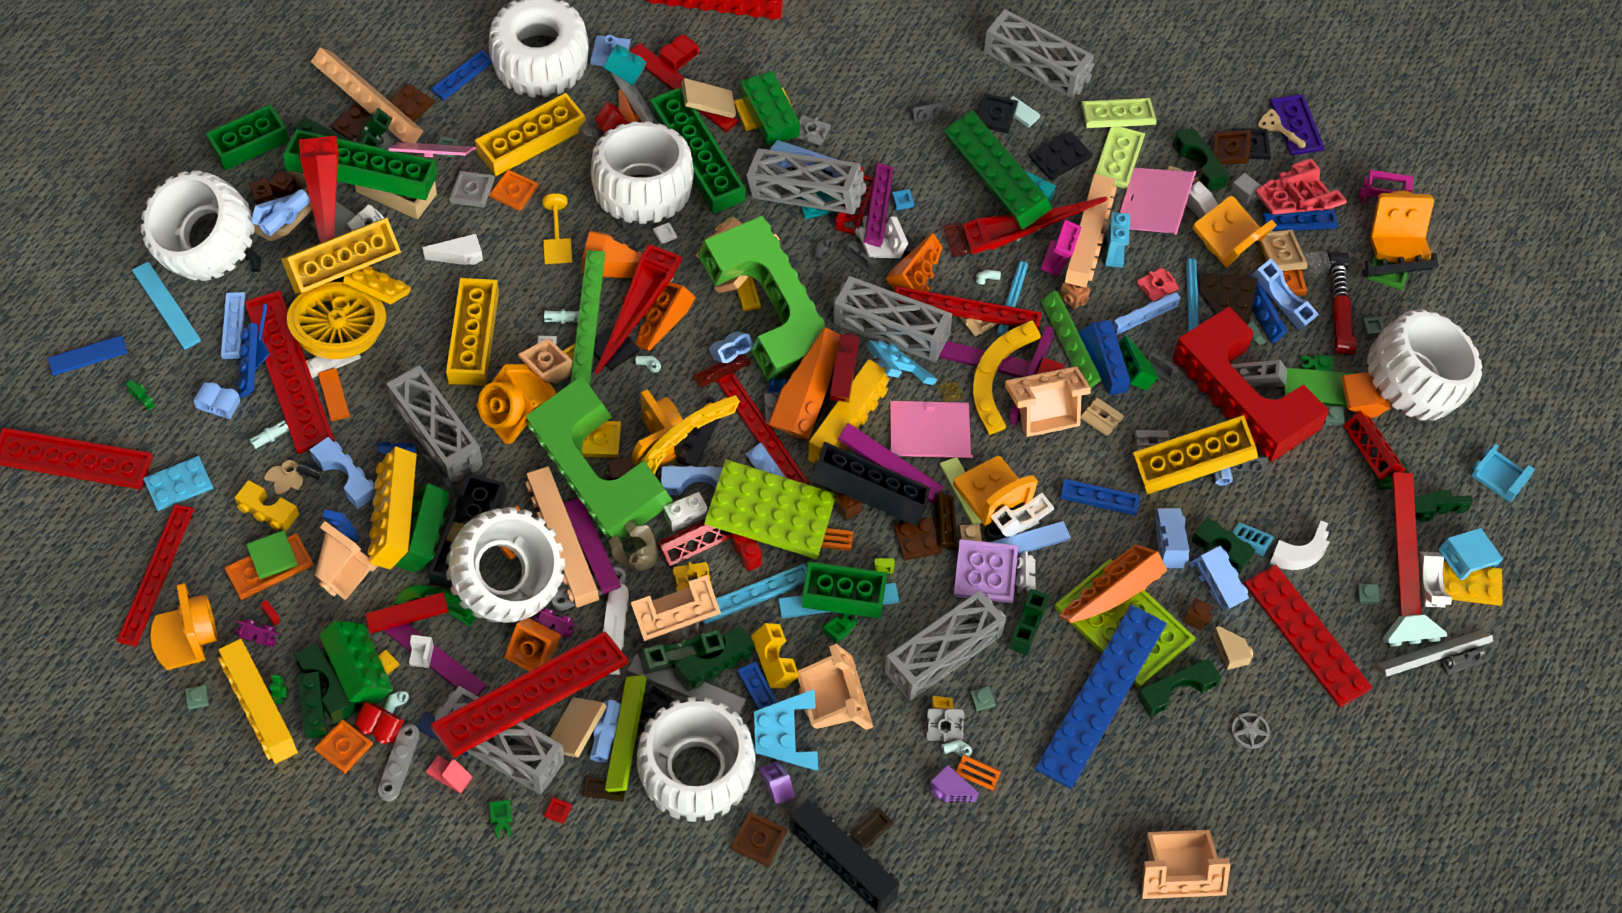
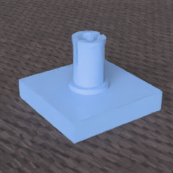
M597 35L590 65L604 66L616 43L624 46L629 51L631 39L615 38L613 35Z

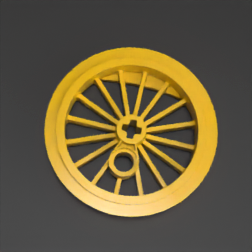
M343 282L325 283L301 293L292 302L287 314L288 328L299 344L311 354L326 359H345L365 352L375 343L386 322L385 307L380 299ZM330 301L331 312L322 304L323 302ZM360 305L365 307L354 312ZM314 306H318V308H319L324 314H322V313H320V312H318V311H316V310H314V309H312V308H313ZM307 313L313 317H306L304 315ZM368 313L372 314V316L362 317ZM300 323L312 324V325L300 326ZM341 333L344 335V337H345L349 342H344V343H343V339H342ZM336 334H338L340 343H334ZM331 336L329 343H325V341Z

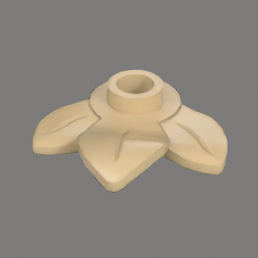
M292 460L285 461L282 466L272 467L264 477L266 481L275 482L274 490L277 495L286 493L290 488L299 490L303 484V477L297 472L299 465ZM290 468L294 469L291 472H287V470Z

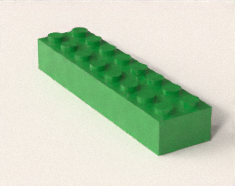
M682 87L651 98L650 110L659 124L667 126V129H674L678 132L679 136L686 140L691 150L694 170L693 182L711 212L715 214L744 202V185L696 109L685 106Z
M973 110L943 130L950 144L1022 230L1052 210L1046 195Z
M296 129L284 152L285 170L304 174L300 160V139L329 136ZM337 138L339 151L337 181L426 201L437 177L436 160Z

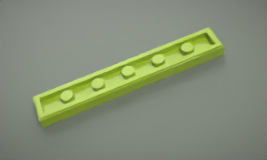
M644 675L626 677L605 787V790L608 792L627 790L647 680Z

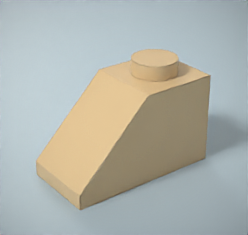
M1220 626L1216 627L1213 637L1226 669L1249 665L1253 657V650L1250 645L1248 646L1246 639Z

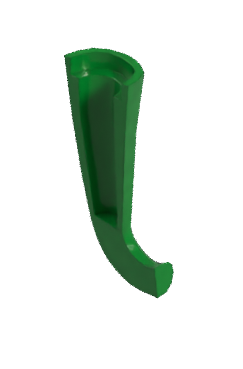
M416 585L408 587L398 595L394 605H399L444 592L449 610L446 614L467 626L472 625L477 618L472 615L473 611L471 609H464L459 604L462 600L458 595L454 596L452 592L429 586Z

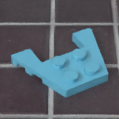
M869 340L866 345L873 357L880 359L878 364L882 368L885 366L884 372L888 376L898 378L902 373L901 370L912 372L925 384L933 385L936 383L937 378L900 351L897 345L893 343L886 344L880 340L878 342Z
M815 690L807 691L754 711L755 754L818 771L817 752H796L794 710L815 709Z

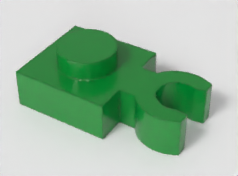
M1315 354L1314 359H1311L1309 356L1301 357V361L1308 363L1307 365L1302 364L1301 369L1309 370L1314 368V370L1334 372L1333 356Z
M132 379L126 383L128 392L149 411L155 407L153 399L145 394L146 389L142 384H136Z
M844 614L842 620L835 617L823 627L822 632L837 644L850 634L851 628L857 625L858 619L848 620L847 618L850 617V614Z
M272 675V685H270L272 699L275 704H283V699L288 697V686L285 685L281 675Z
M510 799L489 802L491 824H497L495 827L496 837H500L499 832L502 829H505L507 835L511 836V828L507 824L513 822Z

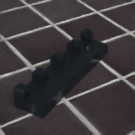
M1431 253V260L1422 261L1421 255H1416V262L1409 263L1404 262V257H1398V264L1387 265V260L1381 259V266L1374 267L1371 266V261L1368 260L1365 261L1366 269L1362 270L1363 278L1433 270L1439 267L1437 254Z
M708 396L706 404L715 403V399ZM720 418L698 429L697 427L692 429L681 453L677 456L678 463L696 467Z

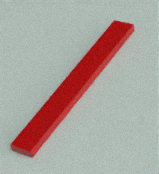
M639 43L630 50L631 53L640 56L646 61L644 69L668 88L674 90L682 87L681 82L684 77L644 45ZM696 109L725 133L738 124V119L735 117L729 118Z
M898 286L895 288V293L947 311L952 313L953 316L1015 327L1033 320L1038 330L1040 327L1041 312ZM895 300V301H897L899 304H906V303H903V302H901V301Z
M732 370L715 378V381L726 397L729 398L736 395L740 400L736 412L758 444L762 443L785 477L809 485L806 477L775 432L766 423L764 416Z
M1394 472L1392 474L1400 617L1421 615L1413 473Z
M174 504L117 638L118 643L137 647L192 517L194 508Z

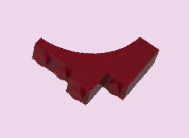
M853 333L840 334L830 400L850 402L855 368L858 363L859 337H856Z

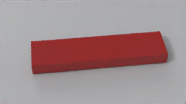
M442 592L367 613L366 619L370 634L447 613L449 610L445 594Z

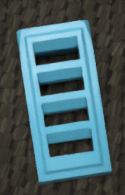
M1240 522L1233 530L1237 538L1249 543L1256 550L1255 553L1262 557L1275 538L1268 533ZM1241 529L1244 530L1241 536L1237 535ZM1248 533L1251 534L1249 539L1245 538ZM1254 537L1258 538L1256 542L1252 541Z

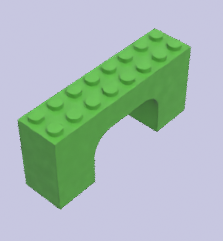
M760 216L704 240L698 257L714 286L739 276L753 277L760 282L781 319L782 326L758 336L750 350L767 381L769 382L772 379L796 370L803 357L811 349L818 335L825 328V323L815 310L814 302L806 294V288L800 283L796 270L791 267L787 254L780 248L778 238L774 237L771 232L769 222L765 221L763 216Z
M580 376L526 415L529 421L527 426L535 434L539 443L547 451L549 457L557 465L561 474L567 479L568 484L576 492L578 498L586 506L590 515L596 520L598 526L609 540L614 535H617L620 541L630 535L624 527L629 520H633L638 526L644 525L664 510L663 506L674 502L645 461H642L622 477L611 481L599 478L582 453L583 442L591 432L611 419L612 416L583 376Z

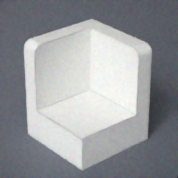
M411 635L410 644L412 651L409 665L429 668L434 648L432 637Z

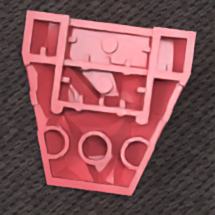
M1312 158L1291 166V171L1288 173L1282 172L1279 179L1276 181L1270 180L1256 190L1257 196L1273 215L1323 211L1346 204V199L1338 189L1329 192L1319 180L1320 168Z

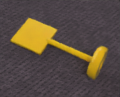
M549 194L542 199L544 208L553 211L555 239L543 240L545 264L572 263L571 238L559 239L558 210L564 209L568 203L567 197L562 194Z

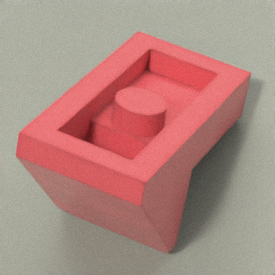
M439 755L426 771V774L460 794L473 778L456 760L453 759L449 762Z

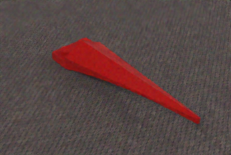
M337 136L299 140L300 160L320 243L335 237L339 161Z
M1104 196L1052 208V210L1023 230L1010 215L978 218L962 225L972 253L976 254L987 249L994 250L1106 202L1108 198Z
M651 244L647 246L640 257L623 307L596 368V375L600 373L672 280L675 271L682 262V256Z

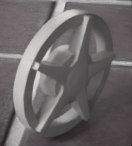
M1255 713L1240 714L1235 718L1231 727L1233 738L1245 748L1255 749L1263 746L1270 735V728L1266 720L1261 715ZM1243 717H1254L1257 719L1254 722H1247ZM1240 720L1243 724V729L1235 732V725ZM1259 720L1264 724L1266 732L1259 730L1257 726ZM1244 735L1249 738L1250 744L1242 742L1237 736ZM1257 735L1265 736L1261 743L1254 745V738Z

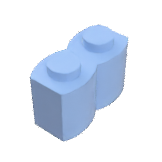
M737 331L729 334L724 340L713 343L709 347V351L714 361L728 363L734 360L738 354L750 351L753 342L748 333Z
M204 382L193 401L197 409L231 419L240 403V397L234 389L220 388L216 383Z

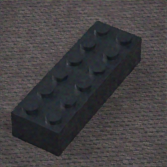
M825 441L815 459L810 480L819 485H824L837 493L845 494L853 500L861 501L872 508H877L890 516H895L906 523L916 526L927 509L930 487Z
M467 474L460 491L467 502L460 498L456 501L428 571L430 584L448 589L453 586L452 581L447 580L446 571L449 569L446 559L451 550L450 546L459 531L472 518L484 512L502 508L507 495L505 482Z
M807 799L790 815L789 830L877 913H882L897 899L900 885L898 883L899 880L894 874L887 873L879 860L876 858L872 859L864 846L861 844L857 845L852 840L853 838L846 830L842 831L837 826L838 824L831 816L827 817L816 802L812 803Z

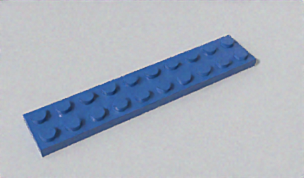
M1133 605L1129 607L1037 764L1036 771L1072 790L1167 625L1166 622Z

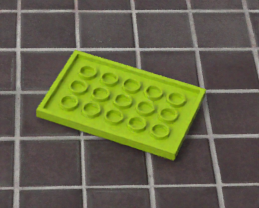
M726 459L704 524L818 559L837 494Z
M1109 559L1058 601L1054 609L1061 614L1073 600L1080 599V593L1084 589L1091 588L1093 585L1092 581L1096 577H1101L1104 574L1103 569L1113 560ZM1145 590L1108 611L1070 623L1103 654L1131 605L1166 622L1167 625L1133 683L1139 689L1196 639Z

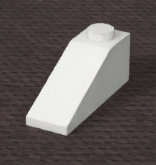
M1198 181L1191 186L1186 205L1201 219L1218 206V203L1212 193Z
M476 234L422 247L425 260L462 265H475L479 261H483L482 251Z

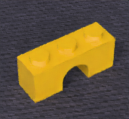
M249 480L234 497L237 508L241 512L253 514V517L259 522H268L270 527L276 531L281 529L286 532L299 515L297 506L281 497L271 506L263 505L267 498L265 489Z
M765 623L751 637L770 688H786L799 677V673L793 659L780 658L779 656L780 648L786 642L781 625Z

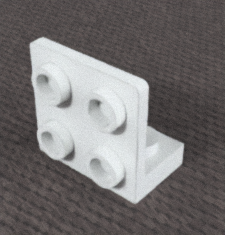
M890 217L885 225L881 248L863 243L865 229L859 228L858 230L866 254L870 258H901L908 245L897 217Z

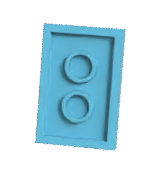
M199 456L144 478L157 511L213 489Z

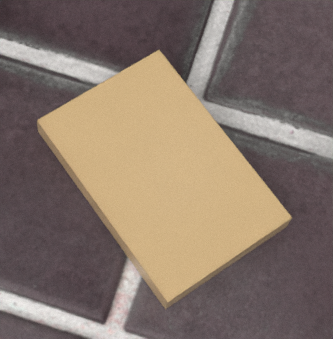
M686 78L683 79L681 83L685 106L729 118L735 117L736 111L731 90Z
M1292 230L1272 231L1261 242L1258 241L1266 261L1272 258L1282 271L1307 269L1308 263Z
M572 698L550 737L563 745V755L579 757L607 707L604 702Z

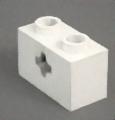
M699 492L663 506L664 518L672 532L705 519L707 516V506Z

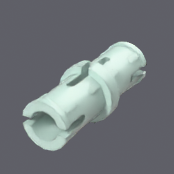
M561 309V311H544V322H561V324H565V322H578L579 311H565V309Z
M283 420L271 428H265L262 433L249 440L256 450L270 441H275V438L288 432L289 428Z

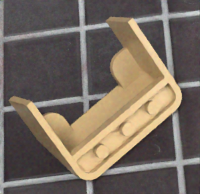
M288 170L289 175L295 177L296 185L302 188L309 196L304 174ZM311 202L297 213L293 223H285L271 236H267L259 227V224H254V233L269 241L282 238L289 234L312 210Z

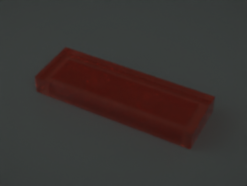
M738 354L734 360L728 363L720 362L692 377L695 383L703 388L751 363L747 356Z

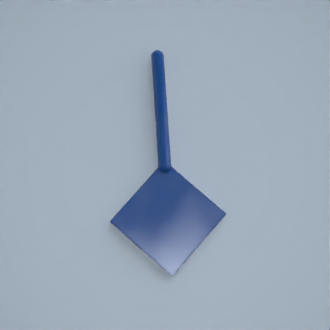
M267 304L263 305L257 340L255 370L270 355L262 339Z

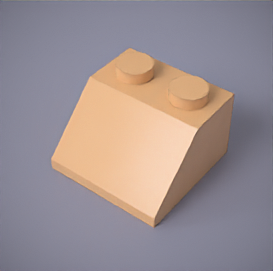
M549 338L519 354V357L542 380L557 384L571 376L572 360Z

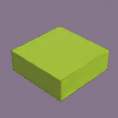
M875 558L874 571L886 572L887 574L894 573V558Z

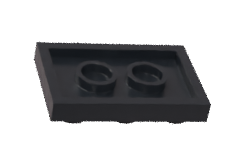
M1072 131L1029 154V158L1050 181L1093 156Z

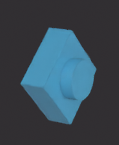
M910 189L892 192L896 210L914 207Z

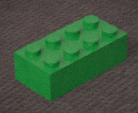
M773 71L740 81V95L767 147L773 145L777 140L783 142L800 136V122Z
M271 104L205 133L209 147L224 171L290 142L287 128Z
M427 483L413 496L408 552L395 566L416 573L433 560L435 556L434 546L440 537L438 531L444 522L443 512L449 504L447 499L448 491Z
M808 562L802 596V608L881 619L887 573Z
M334 620L319 635L349 702H372L377 704L394 690L382 665V661L375 650V646L369 637L367 628L363 623Z

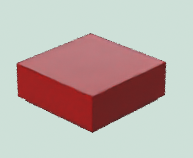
M268 601L262 602L260 605L263 613L273 626L280 623L279 616Z
M552 797L544 817L564 824L572 804Z

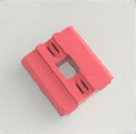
M1163 268L1155 272L1150 271L1149 275L1137 280L1138 286L1151 302H1156L1165 295L1179 290L1175 279Z

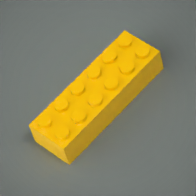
M565 93L475 139L477 154L496 177L586 130L585 115L568 94Z
M384 218L284 257L281 261L295 294L394 256L401 253L388 218Z
M460 278L446 370L448 384L486 386L499 297L497 280Z
M868 359L853 380L850 402L838 401L809 441V461L815 462L824 441L845 451L848 447L837 439L847 423L857 429L861 424L864 425L868 420V413L876 409L878 399L880 397L884 398L888 391L886 385L889 381L888 375L884 372L885 367L882 368L879 364Z
M1244 415L1133 452L1147 494L1258 458L1257 449Z
M396 446L390 453L386 454L385 459L379 462L376 467L377 479L374 484L376 493L372 502L374 511L371 516L373 524L369 533L371 544L368 548L369 563L389 570L408 552L417 455Z
M242 639L218 649L221 655L218 660L224 674L228 678L251 727H253L267 759L272 758L276 764L297 754L293 739Z

